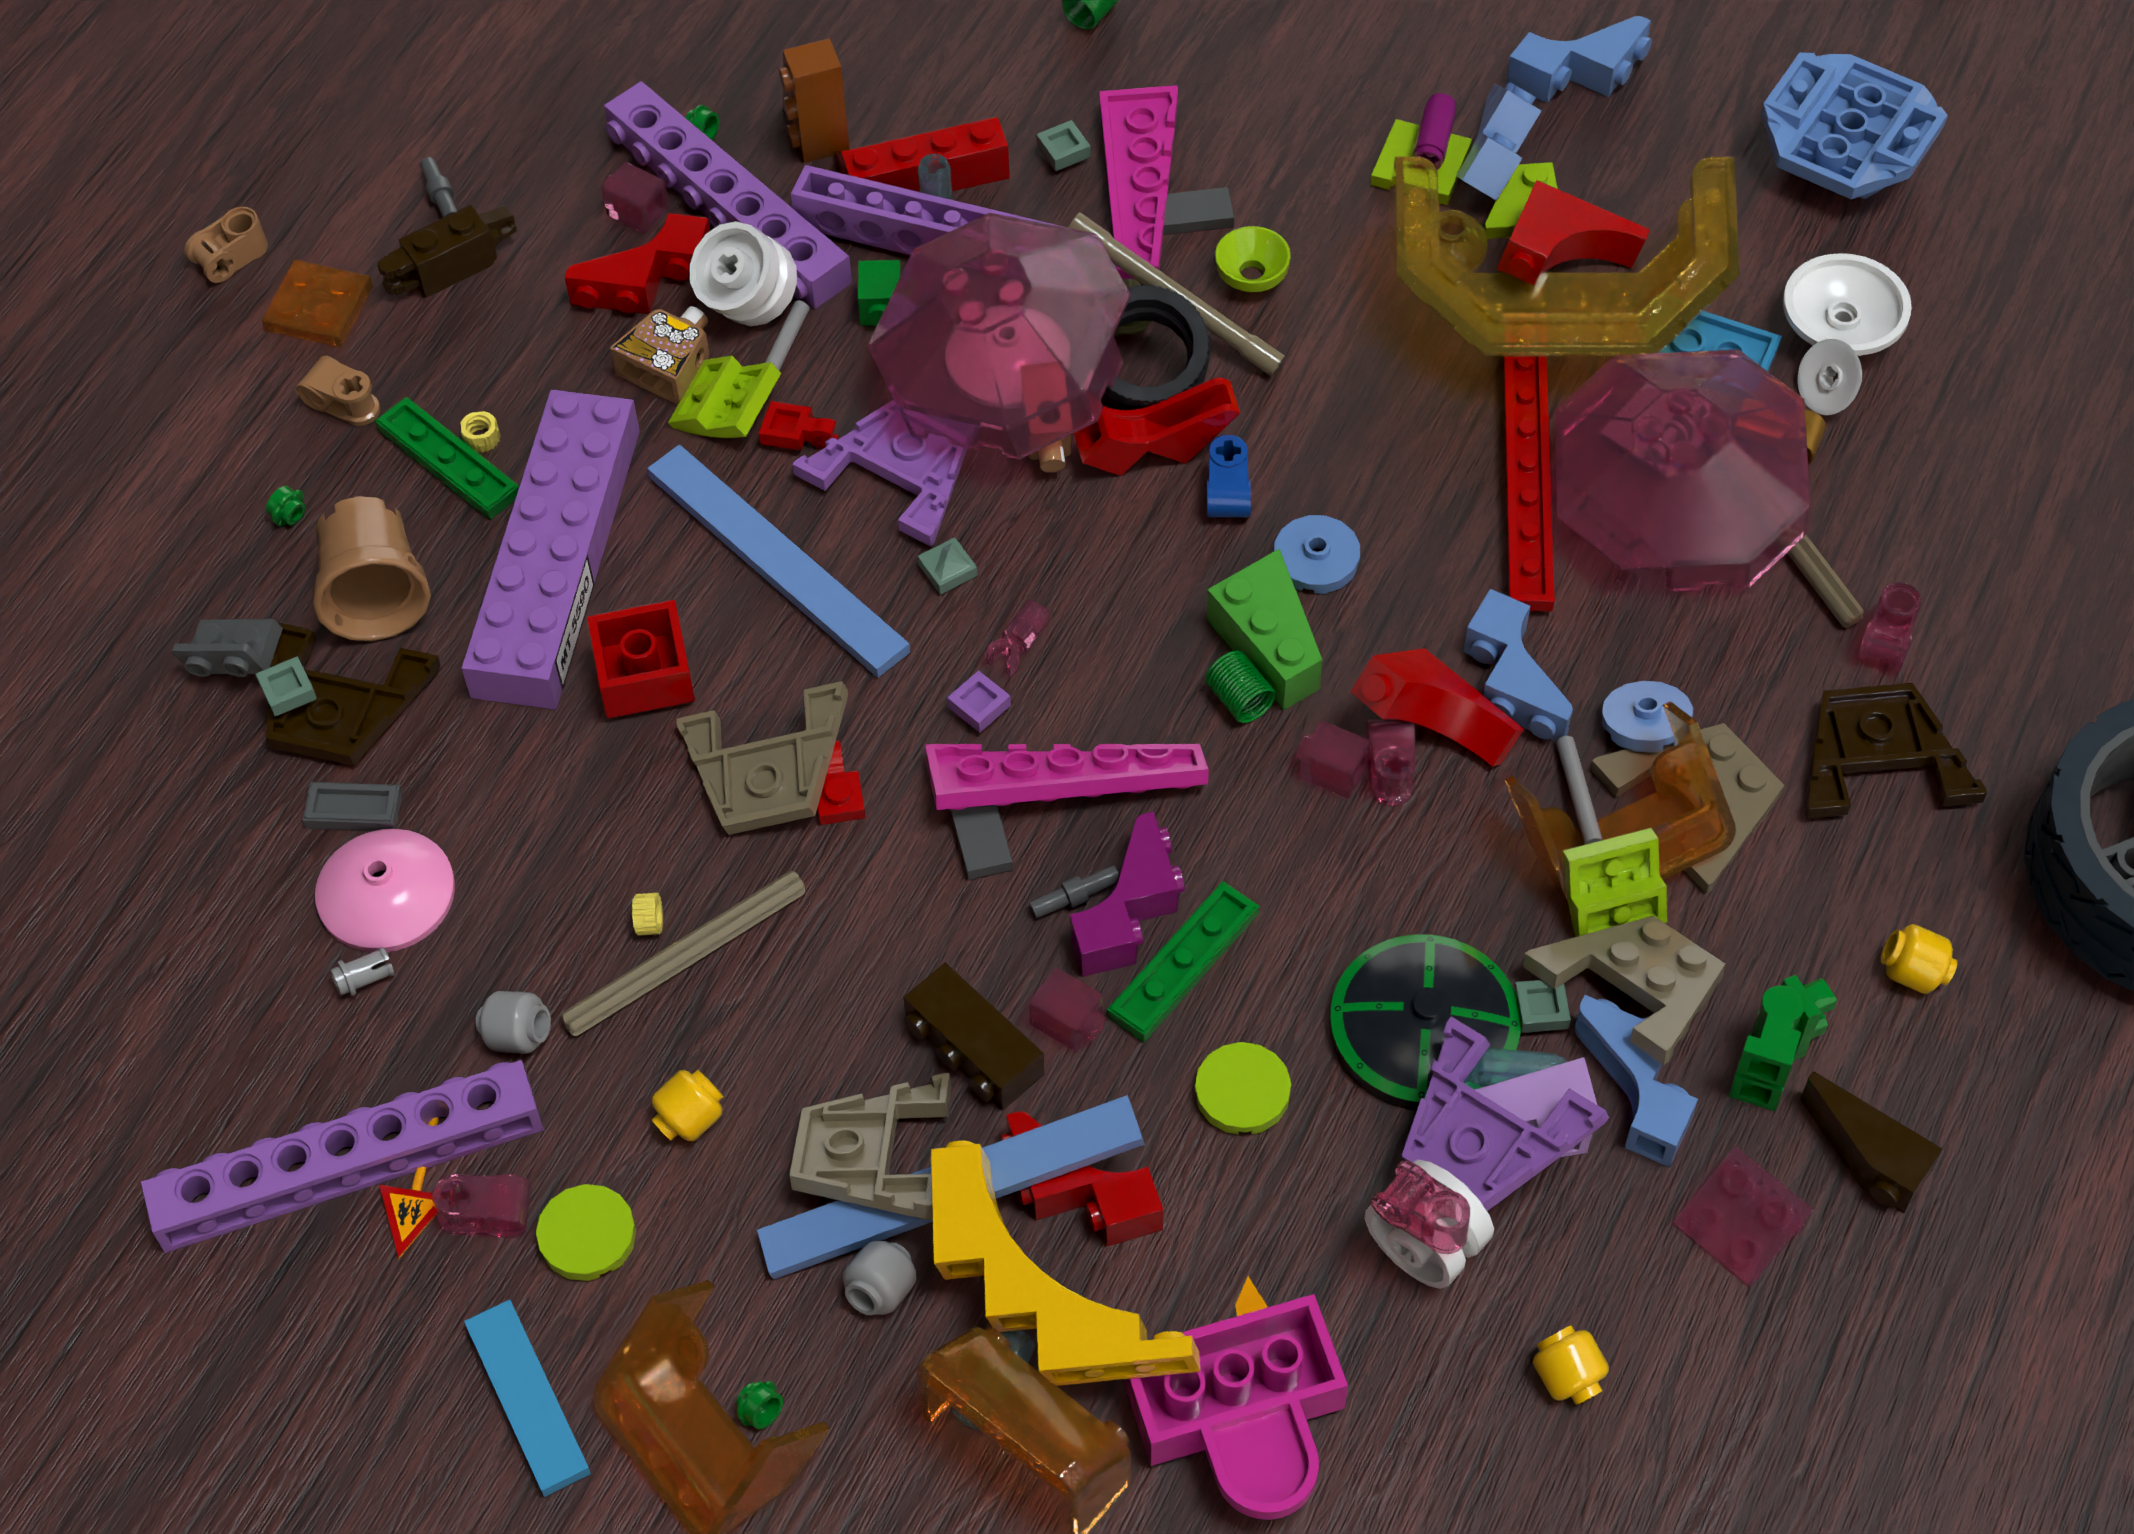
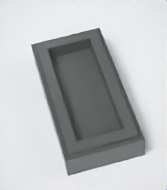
M1228 187L1167 194L1163 235L1234 227V214Z
M310 782L302 821L306 829L356 831L396 829L403 792L400 785Z
M997 805L950 810L968 880L1013 870V862Z

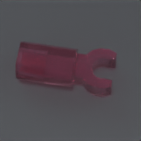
M1032 600L1026 601L1003 631L1002 639L993 641L987 647L986 663L992 665L997 657L1007 656L1009 658L1005 662L1006 674L1011 675L1015 673L1020 665V654H1024L1029 650L1050 622V613L1046 607Z

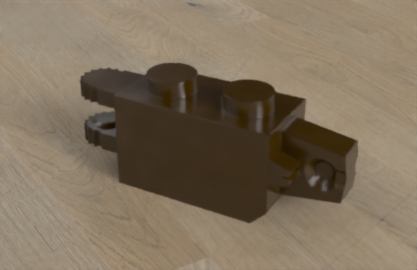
M469 205L398 239L400 248L388 253V256L380 258V261H378L379 265H377L380 275H383L384 282L382 283L385 292L392 294V296H398V294L418 287L427 298L491 267L497 258L495 246L517 231L513 214L506 205L480 214L476 212L472 205Z

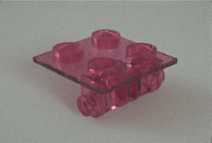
M1735 1146L1673 1223L1749 1286H1752L1791 1237L1796 1238L1807 1225L1805 1220L1814 1209Z

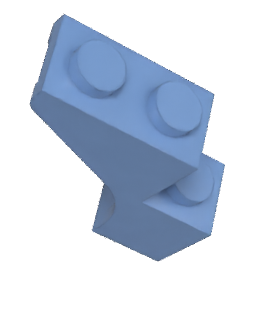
M1634 16L1572 41L1550 40L1529 32L1510 55L1506 85L1510 82L1546 103L1550 101L1557 90L1563 91L1569 80L1609 97L1618 84L1624 85L1627 82L1637 60H1644L1652 44V39L1648 37L1651 20L1642 16Z
M1510 82L1506 88L1495 83L1486 99L1477 138L1456 176L1497 201L1522 160V157L1516 153L1542 111L1532 105L1536 97Z
M1490 589L1467 627L1464 653L1472 656L1480 663L1495 666L1485 683L1484 697L1521 727L1530 730L1535 736L1557 742L1560 737L1568 735L1573 708L1571 703L1523 646L1522 638L1527 629L1530 605Z
M1584 995L1575 1024V1034L1622 1088L1630 1100L1633 1110V1122L1625 1148L1670 1168L1692 1121L1698 1099L1690 1096L1680 1086L1670 1083L1663 1084L1656 1081L1663 1064L1630 1042L1633 1027L1647 1018L1641 1019L1622 1011L1611 1001L1605 999L1596 1000Z

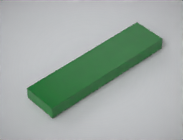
M407 396L375 420L377 430L489 520L493 519L516 500L520 487L517 483Z
M1222 881L1107 1008V1017L1145 1043L1258 916L1260 906Z

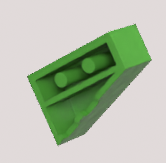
M1280 549L1207 589L1206 620L1233 651H1242L1276 691L1275 701L1283 710L1320 690L1322 657Z

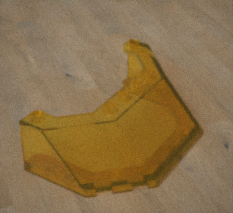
M1395 157L1388 197V234L1396 277L1483 356L1656 357L1739 277L1734 157H1707L1696 164L1690 178V199L1682 203L1677 214V237L1639 273H1543L1535 286L1506 273H1473L1440 244L1438 173L1436 167L1431 161L1423 157Z

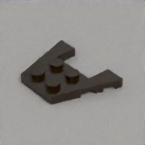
M277 622L283 630L271 662V667L298 656L304 668L317 640L313 629ZM400 648L383 685L304 669L317 699L278 716H274L268 703L266 740L269 747L354 766L439 671L441 665L438 655Z
M1913 683L1823 690L1820 700L1805 812L1807 818L1848 815L1851 803L1843 776L1845 773L1931 766L1942 806L1983 803L1987 790L1980 779L1975 780L1966 767L1967 760L1959 748H1953L1941 732L1943 725Z

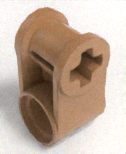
M236 207L229 210L223 217L205 229L194 233L186 242L184 252L191 262L199 263L204 268V275L211 282L220 283L229 279L235 272L253 260L260 258L268 248V241L255 211L248 207Z
M321 356L295 388L299 398L309 407L316 411L328 413L354 426L368 425L376 420L380 414L381 406L379 401L370 393L372 384L368 375L343 365L329 356Z

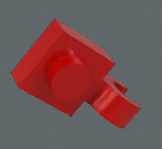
M775 401L770 402L758 433L761 444L801 450L805 441L822 450L826 447L825 442L832 437L837 440L839 439V435L833 434L836 421L829 418H813L811 407Z
M840 740L835 742L818 804L821 825L866 818L858 770L844 771Z

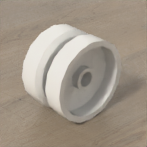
M736 221L720 224L705 234L696 246L689 265L690 284L696 297L707 307L723 314L728 319L750 327L767 324L781 315L791 302L797 285V267L791 253L779 242L766 236L752 225Z
M1423 1160L1411 1162L1394 1180L1393 1191L1388 1190L1382 1193L1365 1212V1222L1368 1230L1385 1254L1411 1277L1427 1286L1439 1289L1447 1287L1464 1269L1465 1257L1470 1258L1477 1255L1492 1239L1494 1233V1226L1490 1215L1469 1188L1447 1170L1432 1162Z

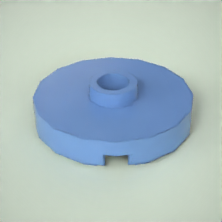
M1308 515L1292 520L1280 530L1274 542V551L1280 549L1294 587L1300 591L1305 588L1314 590V593L1325 594L1341 589L1354 578L1360 563V543L1354 531L1342 521L1329 516ZM1314 549H1318V550H1322V551L1316 552V551H1313V550H1314Z
M1655 681L1627 683L1613 690L1604 700L1602 726L1604 730L1611 734L1612 741L1629 750L1647 753L1663 751L1664 745L1674 742L1675 747L1682 743L1692 730L1693 706L1688 696L1671 685Z

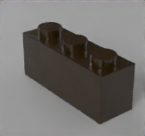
M946 962L903 997L906 1016L904 1022L909 1031L917 1039L923 1041L926 1038L937 1048L936 1052L941 1061L950 1070L956 1071L959 1069L967 1076L973 1091L985 1102L992 1100L1002 1110H1005L1045 1075L1044 1053Z

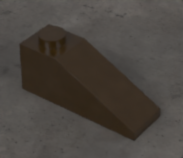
M1813 1071L1806 1082L1800 1098L1801 1102L1858 1184L1867 1190L1878 1203L1886 1207H1894L1905 1213L1933 1171L1943 1149Z

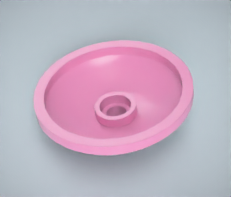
M381 829L353 838L331 855L317 879L315 903L323 925L342 944L364 952H375L382 947L386 952L397 951L423 940L442 923L454 899L455 879L447 856L432 840L409 830ZM386 871L382 876L373 877L378 872Z

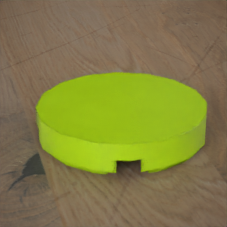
M1245 1042L1223 1045L1210 1053L1198 1068L1195 1083L1198 1108L1210 1124L1226 1133L1239 1135V1132L1251 1131V1134L1264 1132L1278 1123L1288 1109L1291 1081L1287 1067L1274 1052L1261 1045Z
M583 1184L565 1189L549 1201L539 1216L536 1236L539 1250L546 1263L554 1272L571 1280L591 1281L600 1278L599 1275L610 1270L612 1272L624 1264L633 1250L637 1231L631 1208L620 1194L605 1186Z

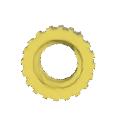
M485 411L472 412L466 415L460 422L463 442L477 453L488 452L494 449L498 442H500L499 437L501 435L496 418ZM489 429L484 434L473 435L478 430Z
M659 893L636 894L632 900L633 927L638 936L662 933L663 910Z

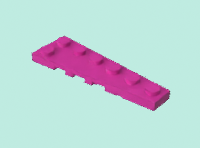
M1178 85L1099 91L1113 238L1159 270L1178 107ZM1116 266L1117 280L1134 279Z
M982 744L925 745V761L936 810H962L967 807L985 805L1006 806L1016 802L1037 800L1050 802L1058 798L1098 797L1102 794L1121 792L1142 793L1147 790L1173 787L1185 789L1194 785L1208 784L1209 769L1200 744H1099L1093 751H1080L1077 748L1071 747L1070 744H1054V749L1051 751H1026V744H1009L1008 751H982Z

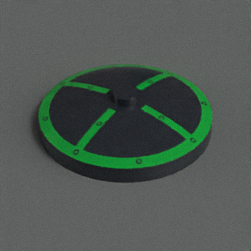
M1415 934L1395 937L1372 946L1359 955L1346 968L1336 985L1332 997L1330 1035L1334 1051L1341 1065L1362 1089L1383 1102L1396 1107L1417 1111L1420 1100L1425 1099L1433 1075L1431 1068L1434 1060L1438 1061L1446 1037L1443 1032L1451 1017L1486 1037L1490 1044L1487 1051L1463 1082L1474 1090L1499 1083L1510 1069L1519 1045L1521 1018L1517 996L1510 981L1502 970L1486 955L1455 939L1437 935Z

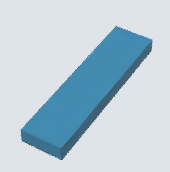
M507 1300L465 1320L464 1323L543 1496L546 1497L591 1475L585 1458L511 1300Z

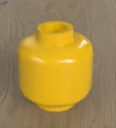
M1915 924L1908 925L1901 931L1898 929L1894 930L1888 937L1881 954V963L1886 965L1888 978L1923 994L1934 991L1940 984L1947 985L1953 978L1957 968V960L1952 958L1953 948L1951 941Z
M698 1069L693 1074L686 1070H679L653 1094L651 1102L658 1114L652 1119V1122L671 1141L677 1135L686 1141H695L721 1117L723 1110L719 1101L724 1096Z
M1572 1325L1536 1344L1539 1352L1533 1358V1365L1553 1399L1565 1400L1572 1397L1575 1405H1578L1603 1391L1598 1381L1607 1376L1609 1365L1590 1332L1586 1330L1575 1332Z

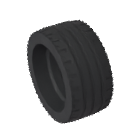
M1137 285L1112 294L1095 310L1084 334L1082 365L1089 388L1103 406L1117 410L1142 409L1200 385L1205 380L1210 358L1208 331L1199 311L1182 295L1161 286ZM1154 321L1171 328L1183 340L1187 349L1186 365L1183 372L1173 381L1157 387H1138L1121 380L1108 368L1105 361V344L1108 337L1117 328L1131 322Z

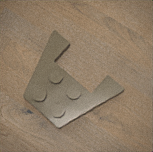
M843 681L804 689L806 730L722 749L721 721L715 710L676 719V725L684 737L689 754L702 777L706 792L722 827L728 835L816 815L848 698V689Z
M1725 723L1692 731L1679 745L1674 747V742L1664 745L1663 751L1647 753L1625 749L1596 757L1592 760L1590 771L1615 798L1651 775L1655 776L1710 834L1711 837L1683 854L1679 862V866L1705 894L1712 891L1718 878L1726 867L1731 865L1748 837L1753 835L1781 797L1785 786Z
M1650 916L1531 949L1525 952L1523 967L1554 989L1589 968L1648 1008L1654 1014L1633 1027L1630 1042L1665 1065L1673 1056L1674 1048L1678 1041H1682L1688 1033L1690 1023L1697 1012L1700 1013L1721 982L1725 963L1661 920Z
M943 1073L931 1076L932 1084L910 1089L908 1082L894 1085L890 1088V1094L864 1100L862 1094L802 1108L789 1175L792 1190L925 1220H933L932 1174L889 1175L897 1119L948 1117L952 1089L950 1074Z

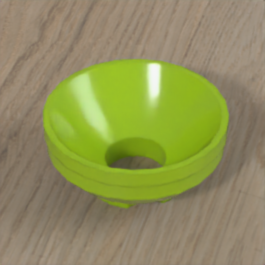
M1257 226L1241 227L1227 233L1218 243L1215 252L1216 267L1220 277L1231 287L1245 292H1261L1278 285L1288 273L1291 258L1290 248L1279 234L1273 230ZM1248 267H1256L1264 274L1258 279L1251 280L1243 277L1240 272Z

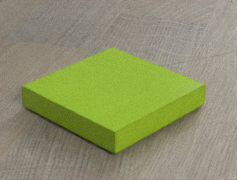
M1396 119L1371 174L1370 185L1448 205L1459 179L1456 175L1471 151L1472 139L1451 133L1445 161L1441 167L1432 172L1423 171L1415 165L1413 156L1420 125Z

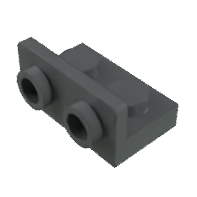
M274 619L200 620L192 643H175L171 653L184 665L186 671L196 676L208 677L210 674H230L237 677H245L247 674H256L270 667L283 628Z

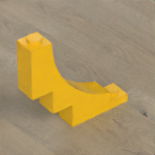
M953 1141L948 1143L946 1148L931 1149L934 1264L945 1280L984 1276L986 1318L996 1333L1037 1329L1038 1368L1048 1387L1200 1372L1199 1350L1192 1336H1185L1177 1331H1166L1154 1335L1152 1340H1147V1330L1139 1314L1110 1308L1082 1297L1045 1274L1024 1254L1005 1227L992 1185L990 1161L980 1144H974L970 1141Z

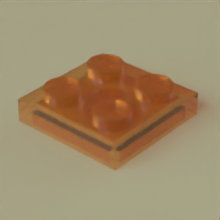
M294 259L262 318L264 329L273 333L341 348L373 288L371 277Z

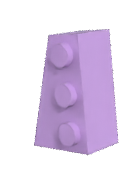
M1584 1057L1475 1090L1535 1128L1542 1126L1569 1088L1597 1105ZM1592 1134L1561 1157L1587 1153Z

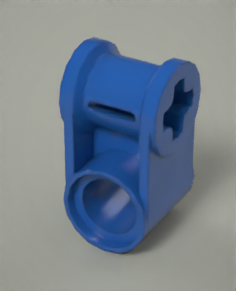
M1220 436L1214 439L1209 449L1207 518L1250 517L1251 483L1250 479H1248L1247 445L1237 436Z

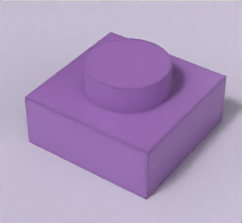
M978 670L947 697V703L950 710L980 733L1011 706V696Z

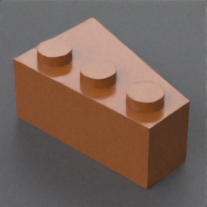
M830 38L784 49L783 67L779 68V75L783 87V109L789 125H786V131L791 148H799L804 163L834 156L835 151L850 150L842 70Z

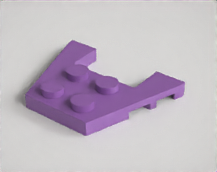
M898 396L856 422V429L838 440L832 437L825 442L826 447L809 458L803 455L793 463L794 475L824 491L827 490L850 462H854L917 495V498L898 519L899 530L931 547L935 543L965 458L970 438L968 431Z
M1451 1017L1443 1033L1446 1037L1438 1061L1434 1060L1431 1068L1433 1075L1425 1099L1420 1100L1402 1158L1408 1165L1413 1161L1423 1160L1432 1162L1447 1170L1464 1183L1480 1200L1486 1211H1488L1604 1125L1609 1116L1606 1110L1569 1088L1542 1126L1535 1128L1463 1083L1487 1051L1490 1044L1486 1037Z

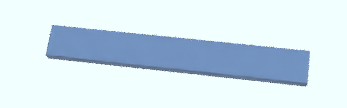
M680 444L647 468L651 480L877 678L910 653V643Z
M1126 1095L983 1147V1150L990 1161L992 1185L997 1199L1145 1145L1129 1097ZM928 1167L912 1174H932V1168ZM838 1200L758 1229L757 1232L768 1272L773 1279H777L862 1248L871 1241L887 1239L931 1223L933 1220H925Z

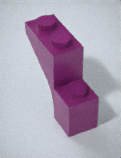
M1154 812L1145 813L1137 817L1120 877L1112 894L1103 902L1088 910L1070 914V938L1082 977L1137 964V946L1143 944L1139 921L1178 912V894L1185 892L1184 881L1179 866L1171 867L1168 855L1172 854L1169 833L1166 827H1158Z

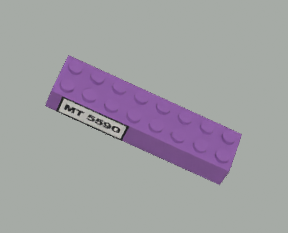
M550 390L462 665V672L470 698L557 710L640 433L634 400Z

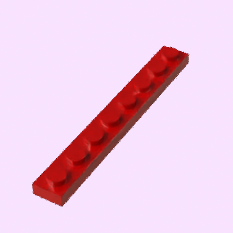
M1504 326L1502 353L1508 597L1530 605V611L1553 612L1555 599L1546 328Z

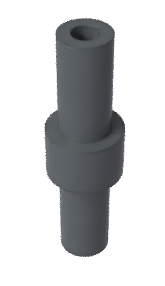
M432 157L422 159L420 167L427 181L425 188L431 202L438 205L443 218L457 212L458 210L452 199L454 195L453 189L448 179L441 175L435 159Z
M1112 865L1083 879H1080L1079 876L1062 882V888L1030 901V908L1036 919L1067 905L1074 908L1088 902V896L1117 884L1120 876L1115 866Z

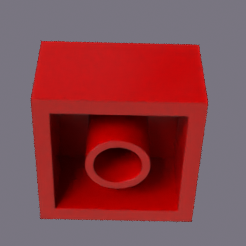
M675 600L587 616L598 681L607 719L695 701Z

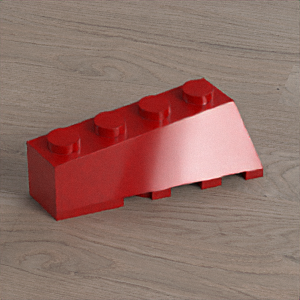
M998 116L855 149L835 151V157L842 174L934 196L1010 179L1008 143Z

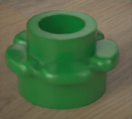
M698 105L694 110H690L685 118L708 138L713 140L719 129L718 114L704 105Z
M282 486L268 499L265 508L266 513L272 517V522L276 523L277 526L282 527L286 523L294 525L303 517L306 511V505L302 501L305 495L301 490L297 489L294 491L288 486Z
M758 1381L748 1384L741 1390L736 1404L737 1417L741 1419L743 1425H752L756 1429H764L777 1419L783 1407V1397L776 1392L777 1388L773 1382L766 1381L763 1383Z

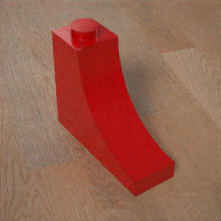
M1536 180L1496 269L1535 286L1540 276L1549 268L1574 259H1601L1632 268L1650 229Z
M1426 648L1373 655L1350 691L1382 719L1404 720L1439 732L1465 746L1491 766L1502 764L1524 728Z

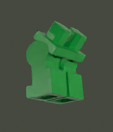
M1795 974L1783 979L1781 985L1773 986L1764 993L1752 1032L1747 1037L1728 1097L1776 1111L1793 1061L1806 1056L1811 1040L1826 1032L1828 1023L1824 1013L1833 1010L1837 1003L1835 995L1824 979L1820 978L1803 986Z

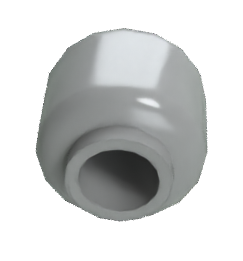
M494 992L486 999L476 1015L477 1031L481 1034L485 1045L495 1052L520 1054L533 1052L541 1042L546 1040L551 1027V1017L548 1008L543 1005L537 995L531 992Z
M871 1241L864 1245L846 1267L842 1276L845 1296L853 1308L866 1315H887L895 1311L917 1280L916 1269L911 1261L909 1252L897 1243H888L886 1241Z

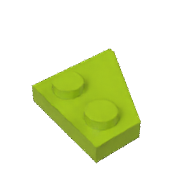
M1553 162L1519 164L1488 216L1484 229L1485 239L1511 237L1536 180L1557 188Z

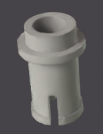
M383 947L345 964L342 960L337 961L338 967L330 969V973L340 996L346 993L354 996L356 995V989L394 975L391 963L373 970L371 969L373 965L389 959Z

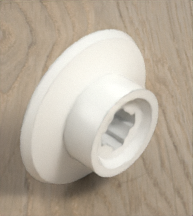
M1831 338L1819 341L1807 351L1799 366L1798 389L1803 402L1809 409L1821 415H1833L1848 407L1858 394L1862 382V367L1856 352L1849 344L1842 340ZM1838 373V379L1833 382V377Z

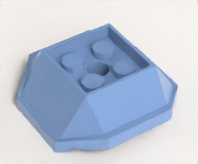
M1799 52L1765 100L1761 112L1778 168L1849 199L1857 197L1867 199L1887 186L1909 179L1944 128L1948 116L1941 106H1937L1934 97L1928 89L1918 82L1851 54L1816 56L1815 53Z

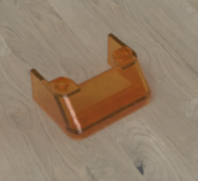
M1671 701L1662 706L1677 745L1660 753L1652 763L1650 776L1656 792L1597 820L1603 840L1652 828L1659 839V875L1662 880L1724 851L1731 845L1736 834L1733 816L1698 722ZM1514 776L1508 777L1504 780L1526 836L1562 899L1568 904L1563 851L1585 845L1580 828L1575 830L1570 817L1561 809L1555 807L1540 809L1536 797Z
M709 1280L651 1296L594 1390V1404L599 1417L690 1534H727L795 1482L830 1430L829 1426L823 1421L782 1436L764 1439L758 1444L756 1449L753 1447L699 1379L708 1364L709 1348L704 1335L693 1321L715 1288Z
M973 1327L931 1351L916 1368L923 1417L932 1423L948 1404L1069 1501L1070 1534H1087L1131 1483V1452L1127 1447L1130 1441L1127 1434L1112 1421L1106 1420L1102 1423L1010 1350L1011 1345L1009 1341L993 1327H988L986 1330L980 1327Z

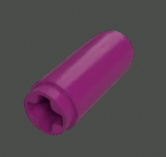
M1436 93L1431 95L1424 107L1413 152L1415 165L1423 171H1436L1445 161L1456 115L1455 100L1447 94Z

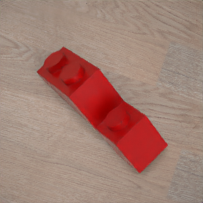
M668 213L663 228L648 243L637 248L571 265L564 277L570 304L585 308L595 307L619 310L625 313L650 314L661 277L690 281L689 265L694 250L705 234L710 232L708 218Z
M1214 378L1174 395L1165 401H1160V403L1142 409L1117 410L1099 405L1073 432L1083 464L1122 476L1147 451L1184 464L1188 463L1240 414V410L1230 380Z
M1018 1111L1007 1114V1133L1000 1135L1001 1141L1042 1125L1026 1112ZM1087 1165L1017 1191L1023 1206L1031 1204L1036 1220L1086 1206L1093 1232L1102 1231L1107 1247L1163 1230V1207L1148 1167L1128 1172H1107Z

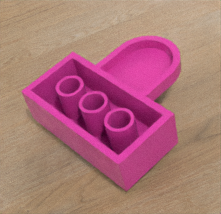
M1315 1294L1182 1332L1185 1336H1192L1199 1350L1200 1372L1122 1379L1151 1466L1205 1450L1216 1484L1224 1499L1242 1514L1264 1520L1288 1516L1300 1509L1311 1497L1317 1483L1319 1457L1307 1420L1345 1409L1348 1390L1346 1378Z

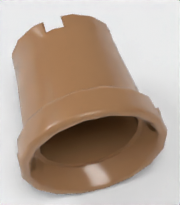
M358 496L344 499L334 504L335 513L326 520L323 513L318 519L315 531L318 547V574L313 588V606L318 621L331 633L354 641L387 639L412 628L427 612L431 592L423 567L412 555L401 513L396 508L395 514L391 510L386 509L385 501L376 497Z

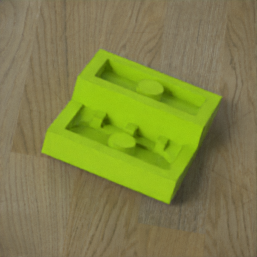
M732 355L706 359L702 362L668 424L674 429L696 435L718 438L746 437L781 372L772 362L742 367Z
M1652 828L1563 851L1565 884L1575 937L1654 916L1667 923V886L1659 875V839Z

